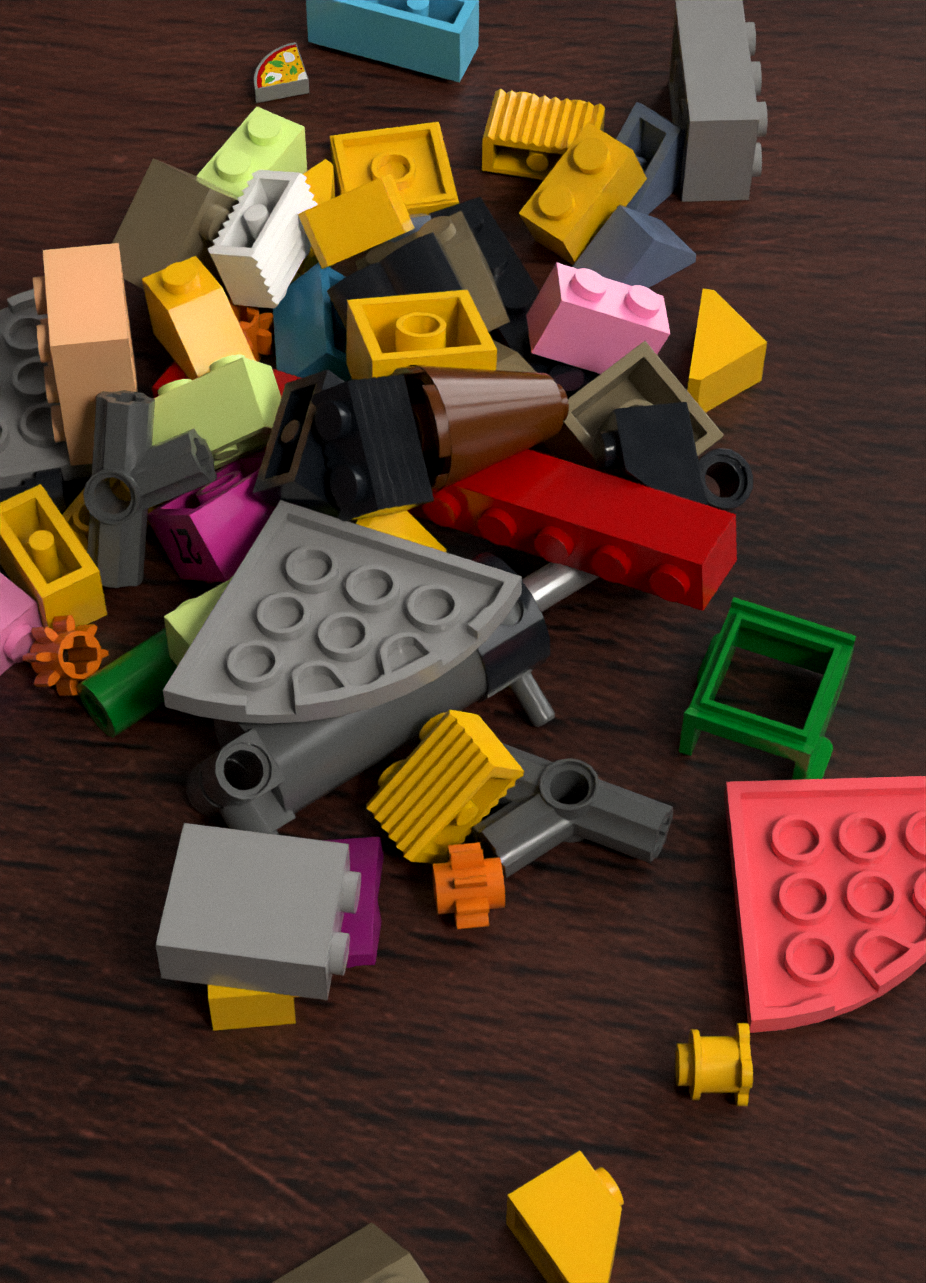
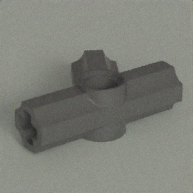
M126 390L115 392L103 391L96 396L92 476L86 482L83 495L85 505L90 513L87 553L99 569L102 586L105 587L138 586L143 581L148 508L209 484L217 478L211 450L206 440L201 438L194 428L152 446L155 399L140 392ZM110 478L120 479L128 486L131 493V501L119 499L110 488Z
M503 744L524 770V776L517 779L515 786L507 790V795L499 799L497 806L502 807L500 810L472 827V835L476 843L480 842L484 859L500 857L505 878H508L561 842L572 843L587 839L650 864L654 858H658L673 819V806L598 779L594 769L582 760L567 758L552 762ZM565 797H576L582 800L577 804L571 805L558 802Z

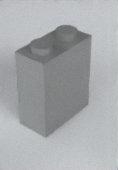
M184 823L156 941L161 978L328 1000L332 974L344 976L348 961L350 934L341 932L344 913L356 914L360 896L361 872L350 871L349 844Z

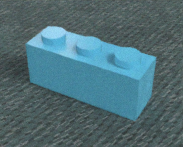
M306 0L308 42L460 83L479 46V0Z

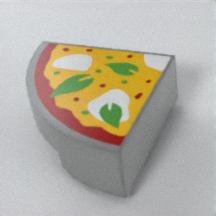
M296 42L276 48L259 63L254 74L256 103L309 93V79Z

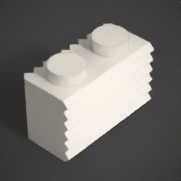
M258 170L252 173L253 179L247 181L249 187L242 190L244 195L237 198L239 203L232 206L234 212L227 215L229 220L222 223L224 229L218 231L220 237L212 240L214 246L208 248V251L234 305L275 309L285 297L287 288L301 263L310 252L311 244L298 214L317 206L318 203L312 200L314 194L308 191L311 186L305 183L307 177L298 172Z

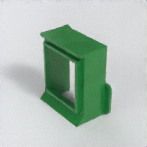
M733 597L721 632L712 638L698 671V687L689 708L684 712L679 752L691 756L701 731H705L795 761L792 780L823 779L833 751L832 742L824 737L849 672L856 636ZM736 647L824 675L803 730L714 701Z

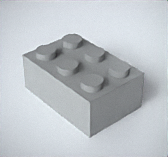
M675 0L668 88L672 122L685 130L680 178L682 202L749 200L752 177L761 176L762 149L760 142L756 143L757 137H765L767 134L766 102H757L756 96L761 94L760 61H751L750 56L755 55L756 29L754 22H745L743 0Z

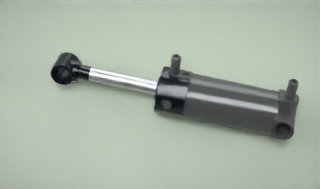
M718 448L698 458L708 506L730 512L749 498L753 489V474L749 464L740 454L731 449ZM705 475L712 477L716 481L720 489V497L712 494L708 489ZM489 552L478 553L468 559L518 575L502 559ZM552 562L546 564L522 579V594L508 616L493 634L470 656L438 679L405 696L379 706L339 717L307 722L265 724L214 719L215 733L221 749L202 761L191 771L187 780V795L190 803L199 813L208 817H222L229 829L279 835L277 829L295 819V813L417 739L422 727L431 718L440 713L448 712L449 709L462 711L476 701L480 703L509 686L534 727L544 725L555 718L556 713L531 674V671L544 664L550 656V636L541 612L594 581L599 576ZM224 770L233 777L236 788L228 783Z

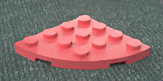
M926 776L726 782L724 800L747 1020L750 1033L796 1028L819 1023L853 1011L896 987L926 962Z

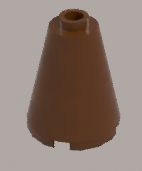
M410 365L396 368L391 374L394 376L404 374L432 493L439 492L557 435L561 431L563 421L567 419L569 412L568 398L565 390L560 384H556L553 378L546 373Z

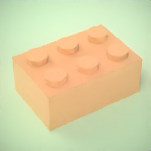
M119 243L43 250L45 276L33 277L37 315L48 314V318L40 319V325H36L41 363H48V366H44L48 404L60 402V405L51 406L55 443L67 442L71 466L93 464L96 396L103 391L115 392L126 390L138 392Z

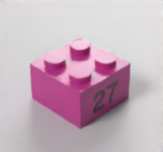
M265 452L251 453L215 471L217 478L213 482L172 498L148 513L147 520L180 579L205 581L206 584H213L216 582H226L236 573L275 510L273 506L253 494Z

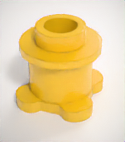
M748 1023L736 1024V1036H700L698 1029H690L688 1043L676 1044L677 1086H689L691 1100H699L701 1093H734L736 1106H748L749 1091L753 1085V1064L751 1060L750 1029Z

